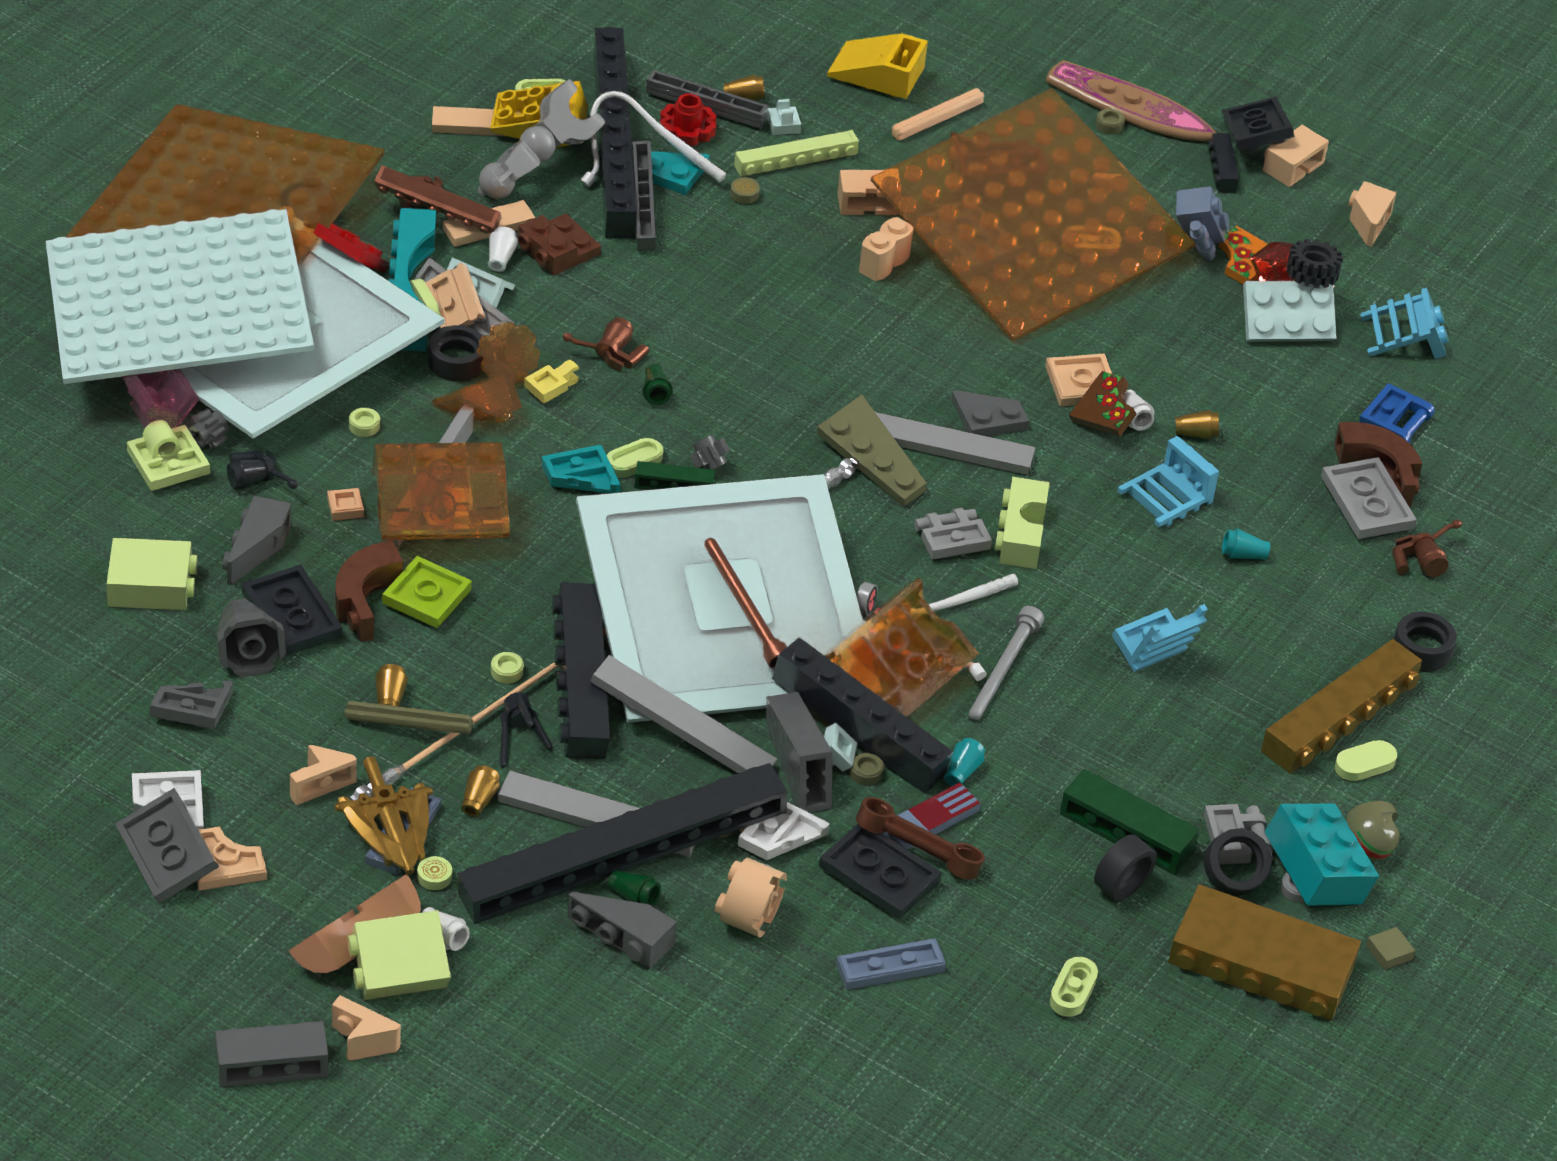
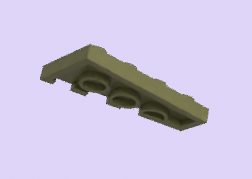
M863 395L857 397L818 426L817 434L845 458L855 460L857 464L852 463L903 507L926 491V481Z

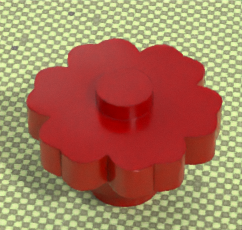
M687 93L681 95L675 105L668 104L665 109L661 110L660 125L687 145L696 146L698 141L709 142L715 136L717 116L710 107L703 106L700 97Z

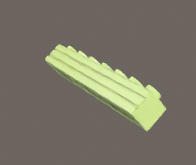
M853 130L738 151L735 152L734 167L741 177L852 156L858 153L859 140Z

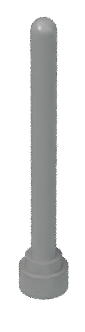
M1024 606L1016 618L1017 630L969 711V717L972 720H979L1028 635L1038 632L1045 618L1038 608Z

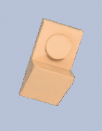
M309 745L308 767L301 768L290 774V798L295 805H299L356 783L357 759L351 754Z
M341 995L332 1004V1027L341 1034L349 1036L347 1039V1060H357L397 1052L400 1048L401 1024Z

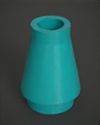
M1238 528L1234 530L1227 529L1222 542V554H1226L1229 558L1266 560L1268 558L1270 542L1263 541Z
M964 738L961 742L955 744L947 772L944 775V780L950 786L958 783L963 784L984 762L985 749L978 741Z

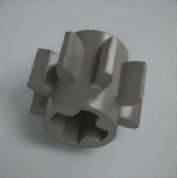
M207 409L191 418L194 425L189 428V431L198 446L204 447L207 445L208 449H212L227 441L224 433L228 431L229 426L224 416L218 411L211 413Z
M711 434L692 445L696 452L690 455V458L695 468L704 466L705 469L713 470L727 462L724 454L728 453L730 449L724 438L716 441L714 435Z

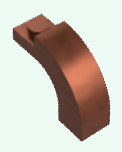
M1339 422L1334 442L1339 464L1379 457L1404 500L1411 507L1414 495H1417L1419 492V476L1422 468V461L1416 450L1405 439L1383 427L1360 422Z
M393 540L376 543L357 551L345 561L337 574L335 586L336 618L339 623L348 621L350 630H356L361 642L374 640V616L366 598L377 590L388 588L403 572V561Z

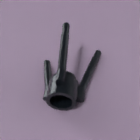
M521 692L507 696L503 704L505 712L500 714L502 723L500 766L502 768L507 766L509 724H513L516 727L534 726L547 750L553 748L537 718L536 711L531 707L529 697Z

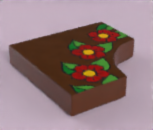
M1101 371L1069 414L1072 422L1120 437L1137 415L1134 408L1125 403V392L1129 386L1127 379Z

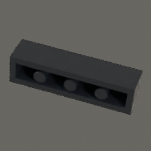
M1212 133V138L1208 141V151H1211L1210 162H1213L1214 184L1217 185L1219 193H1236L1239 177L1230 134Z

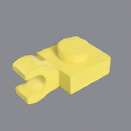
M572 360L564 362L556 369L547 365L525 377V388L542 403H546L567 391L568 386H572L579 381V377L573 373L579 369V366Z

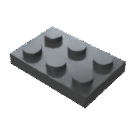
M175 788L115 823L151 892L159 903L219 867Z

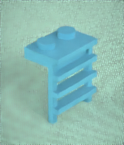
M1427 288L1421 289L1422 294L1411 297L1410 293L1405 294L1404 300L1394 302L1393 298L1387 300L1388 305L1377 308L1376 304L1370 305L1371 310L1360 313L1362 321L1373 319L1378 346L1367 349L1369 357L1425 339L1428 340L1435 359L1447 356L1444 344L1448 343L1449 340L1444 325L1440 326L1441 323L1445 322L1440 306L1434 307ZM1407 307L1412 335L1402 338L1397 310ZM1390 313L1395 340L1385 343L1380 316Z
M1176 436L1168 440L1163 464L1119 486L1118 492L1121 495L1128 492L1157 518L1155 519V524L1158 527L1162 525L1168 527L1172 524L1173 519L1177 517L1183 519L1188 511L1196 512L1199 510L1200 505L1213 503L1219 471L1190 445ZM1153 478L1157 479L1163 486H1165L1170 492H1172V493H1173L1177 498H1179L1184 504H1182L1181 502H1179L1174 496H1172L1166 489H1164V488H1163L1159 483H1157ZM1139 485H1142L1148 492H1150L1155 498H1157L1163 505H1165L1170 510V512L1167 509H1165L1160 503H1158L1152 496H1150L1145 490H1143Z
M1203 604L1194 613L1175 620L1168 608H1165L1115 629L1112 637L1132 670L1136 672L1186 651L1188 648L1186 644L1194 640L1192 635L1199 633V626L1206 623L1207 620L1204 614L1208 609Z

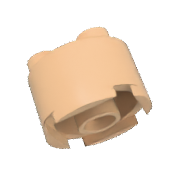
M750 858L744 859L742 863L735 861L728 874V880L731 883L727 893H721L714 911L720 914L721 922L757 937H762L765 931L760 930L764 922L771 924L785 890V888L779 886L780 879L787 881V874Z

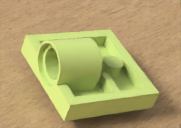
M156 420L146 426L142 438L127 442V452L151 491L210 474V464L186 425L171 429L166 421Z

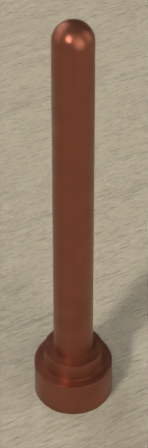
M707 538L704 542L706 550L763 643V658L770 668H775L778 655L787 648L786 643L778 638H774L714 538Z

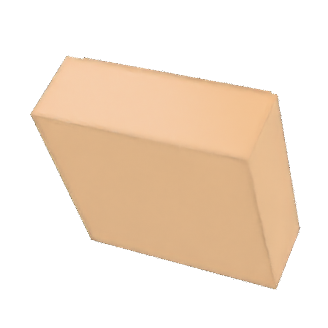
M359 488L327 491L332 521L364 518V508Z

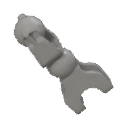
M571 79L560 84L543 98L540 106V121L535 126L526 129L521 135L520 141L508 148L497 162L490 163L483 168L479 175L478 193L481 196H488L494 199L507 197L513 191L515 181L539 166L541 162L550 159L557 146L562 143L568 145L580 144L591 138L605 124V120L599 113H595L592 117H588L585 120L577 119L572 115L569 109V100L577 91V87Z

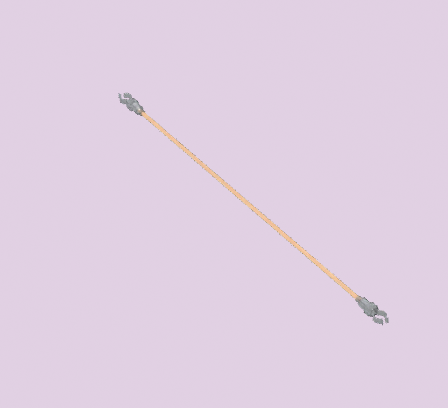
M846 458L840 463L838 468L832 467L825 471L824 476L828 489L839 485L843 478H849L855 469H858L852 464L856 465L857 462L852 458ZM606 628L603 629V637L607 634ZM553 662L472 717L473 725L502 706L507 696L524 691L560 665H555V662ZM448 733L403 765L391 767L381 773L385 785H393L399 781L407 769L460 733ZM370 781L367 786L361 785L350 798L353 800L358 799L359 793H365V795L371 797L372 786Z

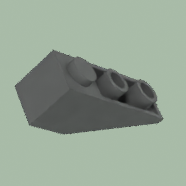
M254 496L249 508L245 507L243 509L240 530L235 529L232 537L231 551H226L223 558L222 568L227 570V584H234L283 547L291 528V503Z
M577 892L569 894V919L577 926L584 927L597 935L604 943L611 944L624 952L633 961H638L649 969L675 945L677 921L649 904Z

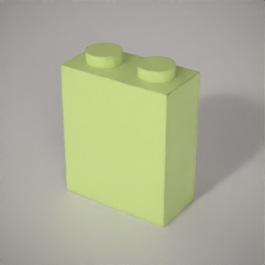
M113 538L107 577L108 607L186 610L188 597H194L195 578H190L191 574H197L198 562L197 555H192L191 541Z
M438 910L354 923L352 935L347 936L350 956L356 955L358 968L353 969L356 990L362 989L364 1000L447 988L450 980V971Z

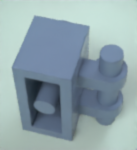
M1211 186L1177 190L1176 217L1190 246L1196 245L1199 254L1205 260L1211 261L1216 256L1214 243L1225 242V230H1229V217L1227 213L1222 211L1221 199L1215 196Z

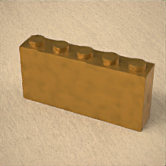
M1198 884L1173 939L1168 963L1332 1021L1355 966L1361 941Z

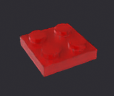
M318 223L313 231V234L354 260L384 273L390 262L381 257L383 252L380 249L361 241L359 236L347 229L344 230L331 223L330 227Z

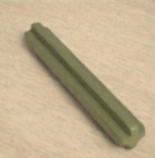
M348 701L345 707V717L354 721L460 734H470L473 726V718L464 714Z

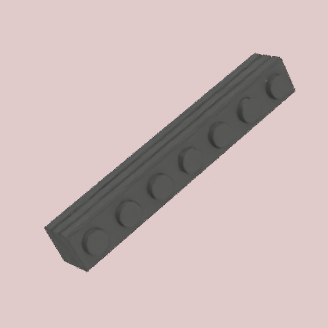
M654 69L647 78L646 93L652 94L655 97L677 102L678 98L683 94H695L700 97L703 106L710 107L712 112L719 117H725L737 123H744L753 128L760 129L767 121L769 105Z
M632 141L637 250H655L651 141Z

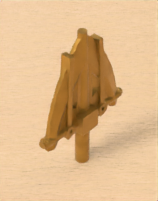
M373 756L364 759L363 764L372 786L371 797L364 793H359V798L354 800L343 796L337 799L338 802L334 804L335 811L343 812L358 835L381 855L386 867L391 866V863L404 869L407 875H410L414 872L413 867L418 858L419 860H424L425 858L423 846L429 823L428 797L433 794L432 788L425 787L424 783H419L412 790L400 786L398 792L394 793L392 784L385 785L376 758ZM399 813L405 814L409 827L406 832ZM378 816L383 825L385 833L380 831L375 823L374 819Z

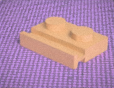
M462 262L457 264L458 267L455 269H448L425 282L439 306L440 315L445 320V323L440 326L441 328L452 325L468 327L474 324L473 321L476 319H483L485 317L469 270Z

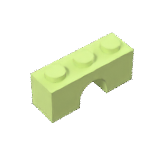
M1012 477L1011 489L1004 488L1001 507H1006L1007 510H1001L998 528L1004 529V532H997L995 550L1001 551L1000 564L1037 569L1050 482Z

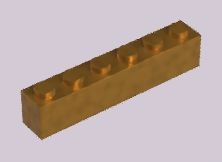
M1394 639L1390 640L1267 728L1261 752L1290 774L1301 766H1307L1314 756L1321 751L1329 750L1335 741L1343 735H1350L1358 724L1373 718L1376 712L1384 705H1391L1398 695L1406 689H1413L1420 679L1419 670L1422 660Z

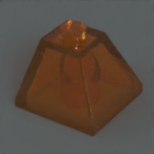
M510 373L488 378L432 399L434 406L456 413L464 405L474 408L473 418L481 421L494 418L496 423L513 418L512 411L522 408Z

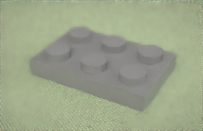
M1379 457L1323 467L1321 477L1358 539L1415 529L1417 519Z

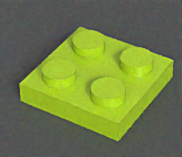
M416 556L382 594V603L438 628L472 590V580Z

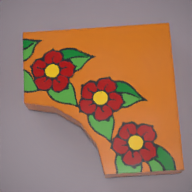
M1238 226L1225 234V242H1220L1218 245L1230 260L1226 265L1224 274L1241 284H1244L1245 281H1257L1280 263L1283 258V252Z

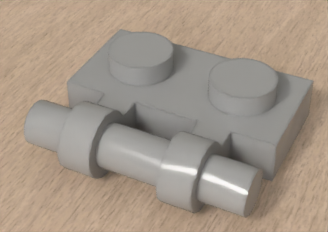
M963 508L952 509L951 513L937 515L934 512L926 514L924 518L914 519L915 530L922 531L921 539L932 560L991 549L992 539L982 519H977L975 509L964 510Z
M1238 804L1205 806L1203 815L1211 842L1229 829L1244 828L1251 830L1265 840L1273 861L1272 851L1274 848L1264 833L1267 828L1265 816L1260 813L1258 806H1249L1246 809L1247 814L1240 813ZM1240 842L1229 843L1220 852L1219 865L1250 863L1253 851L1246 844Z

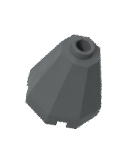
M245 598L231 600L222 610L216 634L220 664L227 669L228 667L233 669L234 673L239 677L269 673L274 667L273 662L278 657L281 660L286 654L285 633L282 624Z

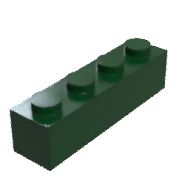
M637 461L634 488L655 490L714 484L715 470Z

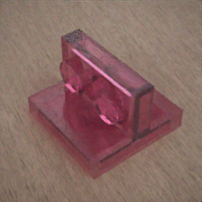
M181 369L158 371L152 375L143 373L121 376L128 387V393L133 397L130 405L145 428L156 420L166 421L171 429L176 428L199 401V397Z

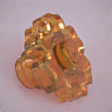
M509 321L492 325L490 335H484L480 338V346L477 350L478 356L484 359L481 364L482 371L487 373L490 379L496 381L503 380L507 384L524 381L528 375L527 370L536 369L540 357L539 349L534 347L536 342L535 334L530 332L527 326H515L514 323Z

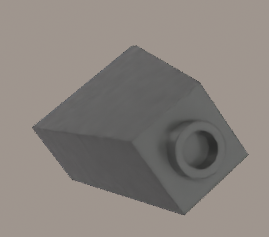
M798 692L767 696L766 726L796 806L806 812L832 809V750Z

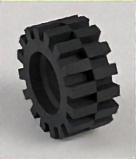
M1305 239L1304 242L1298 240L1296 244L1293 243L1291 245L1286 272L1289 273L1291 279L1296 278V283L1304 282L1306 287H1309L1310 284L1314 285V288H1320V285L1327 288L1329 284L1333 286L1339 279L1343 261L1342 252L1337 251L1335 245L1329 247V242L1319 243V239H1315L1314 242H1311L1310 239Z

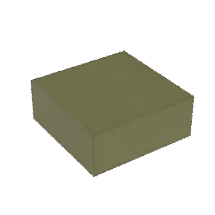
M1397 927L1368 937L1366 947L1384 970L1413 960L1415 954L1414 948Z

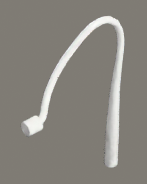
M611 91L600 95L594 102L590 117L597 113L599 105L607 98L618 97L626 100L665 140L691 162H694L695 165L704 170L708 175H711L719 183L725 178L726 173L717 168L716 165L665 129L629 95ZM596 133L591 137L594 168L591 172L588 171L580 180L588 188L597 179L595 176L600 166Z
M1010 574L944 600L893 614L880 625L879 638L884 646L895 654L922 664L924 661L923 657L899 649L889 642L885 636V631L889 624L903 617L936 611L992 595V593L995 594L1007 588L1017 586L1018 579L1015 574ZM968 661L941 662L939 666H935L950 669L969 668V672L976 681L982 680L987 674L979 663Z

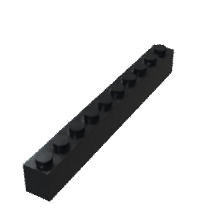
M595 28L593 56L596 99L600 95L611 91L622 92L628 95L623 28ZM610 97L603 100L597 110V113L605 120V124L598 130L605 238L634 239L636 199L629 103L622 98Z
M770 763L752 767L739 774L721 778L716 782L696 789H690L685 793L665 800H659L654 804L634 811L625 812L623 815L609 820L594 823L589 827L572 833H565L558 838L544 843L534 844L527 849L510 855H503L496 860L479 866L469 867L457 873L458 895L473 923L477 924L610 876L615 870L622 872L787 813V789Z

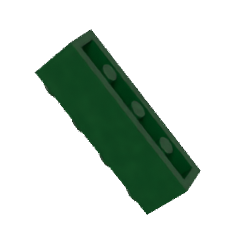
M1086 769L1080 772L1063 793L1060 815L1114 844L1127 835H1136L1156 852L1157 860L1155 865L1174 876L1195 852L1199 834L1198 828Z

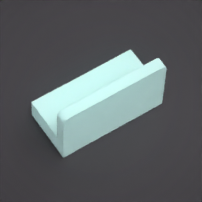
M452 258L447 270L455 269L458 267L457 264L462 261ZM462 262L469 270L477 294L495 308L505 287L511 290L514 289V284Z

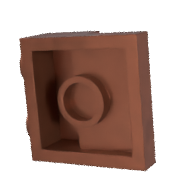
M566 213L550 221L544 215H541L519 225L517 235L519 246L524 251H527L552 276L601 255V245Z

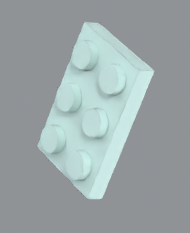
M1245 281L1243 284L1246 342L1334 341L1336 339L1334 292L1331 284L1327 288H1324L1322 285H1320V288H1314L1312 284L1306 287L1304 282L1298 284L1295 281Z

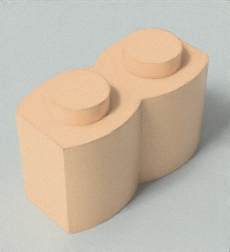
M894 217L883 223L880 231L868 235L862 243L859 273L874 281H879L886 278L892 272L893 267L907 261L910 256L914 226L898 217Z

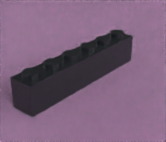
M561 582L558 595H553L551 605L552 614L557 615V620H554L553 639L559 641V645L555 647L554 655L555 665H560V671H557L556 691L562 692V697H559L557 706L558 717H563V723L560 724L559 743H565V757L605 759L610 741L607 692L590 682L593 674L605 661L602 612L596 585Z
M798 637L778 655L772 676L775 682L790 693L798 692L807 706L831 724L837 723L859 745L871 754L878 756L883 763L924 794L944 777L953 753L951 749L802 638Z

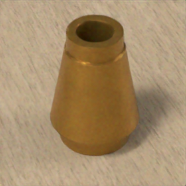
M755 74L723 84L724 92L758 102V99H765L763 76L755 77Z
M1210 409L1183 415L1182 417H1175L1176 435L1211 440V437H1219L1218 412H1211Z
M386 664L381 666L379 672L376 673L375 681L378 704L399 707L408 682L405 669L401 666Z
M479 765L469 772L461 810L466 815L471 817L480 816V813L500 788V775L496 770L485 765Z

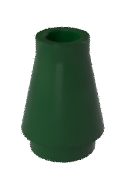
M651 364L645 369V380L642 390L644 398L654 405L666 403L673 393L672 384L664 374L663 368L658 364Z
M615 870L608 880L609 889L631 902L649 904L654 907L661 894L660 883L656 882L655 878L651 876Z

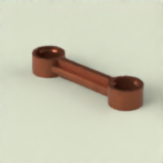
M876 797L864 798L856 815L857 823L865 830L873 833L887 832L946 862L948 870L960 878L975 879L985 860L984 854L975 846L967 843L953 844L894 814L893 807L882 799Z

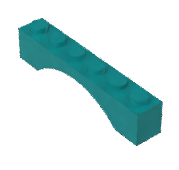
M401 208L400 220H394L393 238L398 239H392L391 257H396V259H390L389 276L394 277V279L389 278L388 281L422 303L412 290L409 279L415 268L434 252L436 210ZM428 334L401 350L426 351Z

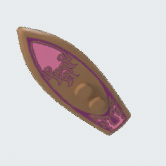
M1063 60L1054 65L1046 77V82L1049 85L1099 110H1118L1124 115L1125 122L1145 130L1169 137L1198 142H1208L1212 138V133H1216L1197 114L1163 95Z

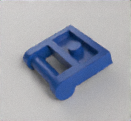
M1388 383L1360 415L1359 422L1383 427L1410 443L1411 436L1424 421L1430 420L1435 413V409L1429 402ZM1408 410L1415 412L1403 428L1396 426Z

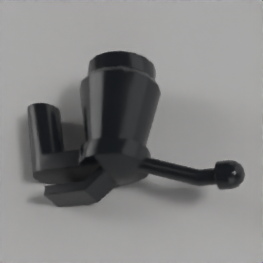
M259 450L229 453L230 463L227 465V477L233 488H245L263 479L265 481L272 480L274 476L286 481L291 489L298 487L295 479H291V477L275 470V456L270 451H266L265 456Z

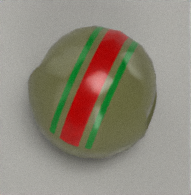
M1383 801L1363 803L1351 809L1346 815L1345 820L1370 861H1379L1388 857L1399 843L1400 831L1394 824L1399 814L1391 803Z

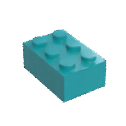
M1335 803L1281 804L1264 831L1307 905L1362 904L1379 878L1370 859Z

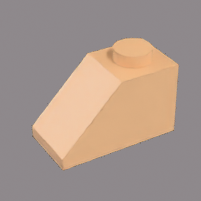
M1364 181L1358 191L1354 190L1352 192L1348 206L1352 207L1350 221L1365 244L1372 247L1392 215L1396 192Z

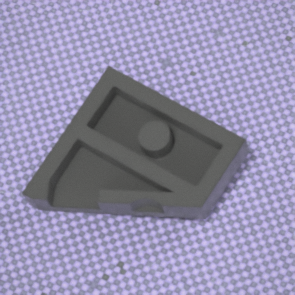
M957 390L952 391L951 401L968 433L987 437L1028 430L1029 419L1019 400Z
M222 681V688L203 689L202 683L188 684L186 686H160L150 705V716L167 721H177L202 728L215 729L233 693V681Z

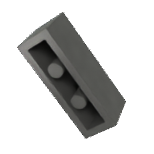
M323 1021L275 1026L266 1025L243 1029L231 1028L215 1031L216 1060L220 1087L328 1077V1051Z

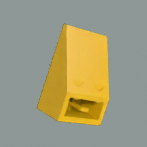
M903 33L846 41L827 72V76L842 82L859 85L866 89H873L894 97L907 99L925 67L928 41Z
M574 81L573 83L576 85L577 91L569 100V109L577 119L585 120L587 119L589 106L580 81ZM563 82L497 93L490 126L491 132L520 139L526 129L535 126L540 121V106L543 98ZM562 143L561 145H559V146H557V147L569 146V145Z

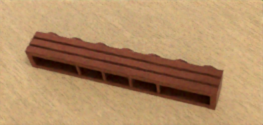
M381 165L374 180L377 190L387 194V192H390L397 199L410 200L417 207L422 205L428 207V210H436V214L440 212L445 214V217L450 220L458 219L468 227L476 226L481 232L486 234L494 232L502 219L501 212L383 165Z

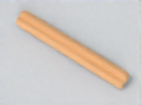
M978 88L972 89L894 124L891 134L896 140L901 141L984 102V93Z

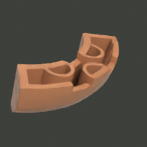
M404 875L358 905L356 908L360 912L356 915L352 909L290 949L289 952L302 967L312 972L328 973L334 971L356 957V955L350 956L347 936L352 935L355 922L420 913V900L408 875Z

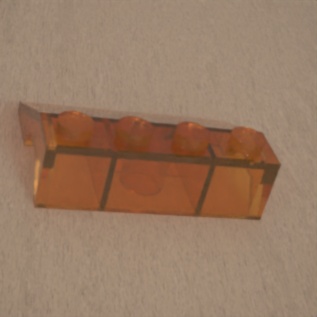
M502 442L375 444L372 475H376L378 518L382 540L509 538L506 467Z
M918 577L899 589L828 650L824 656L908 717L979 653L955 623L941 619L936 615L923 598V582Z

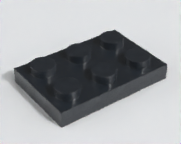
M1276 96L1221 110L1223 121L1239 151H1254L1261 145L1269 143L1281 144L1286 142L1287 139L1294 137L1293 126Z
M301 564L242 583V594L245 599L282 624L285 633V655L342 637L341 624Z
M859 824L826 851L819 860V867L897 919H900L941 881L942 876L941 871L883 833L867 831Z

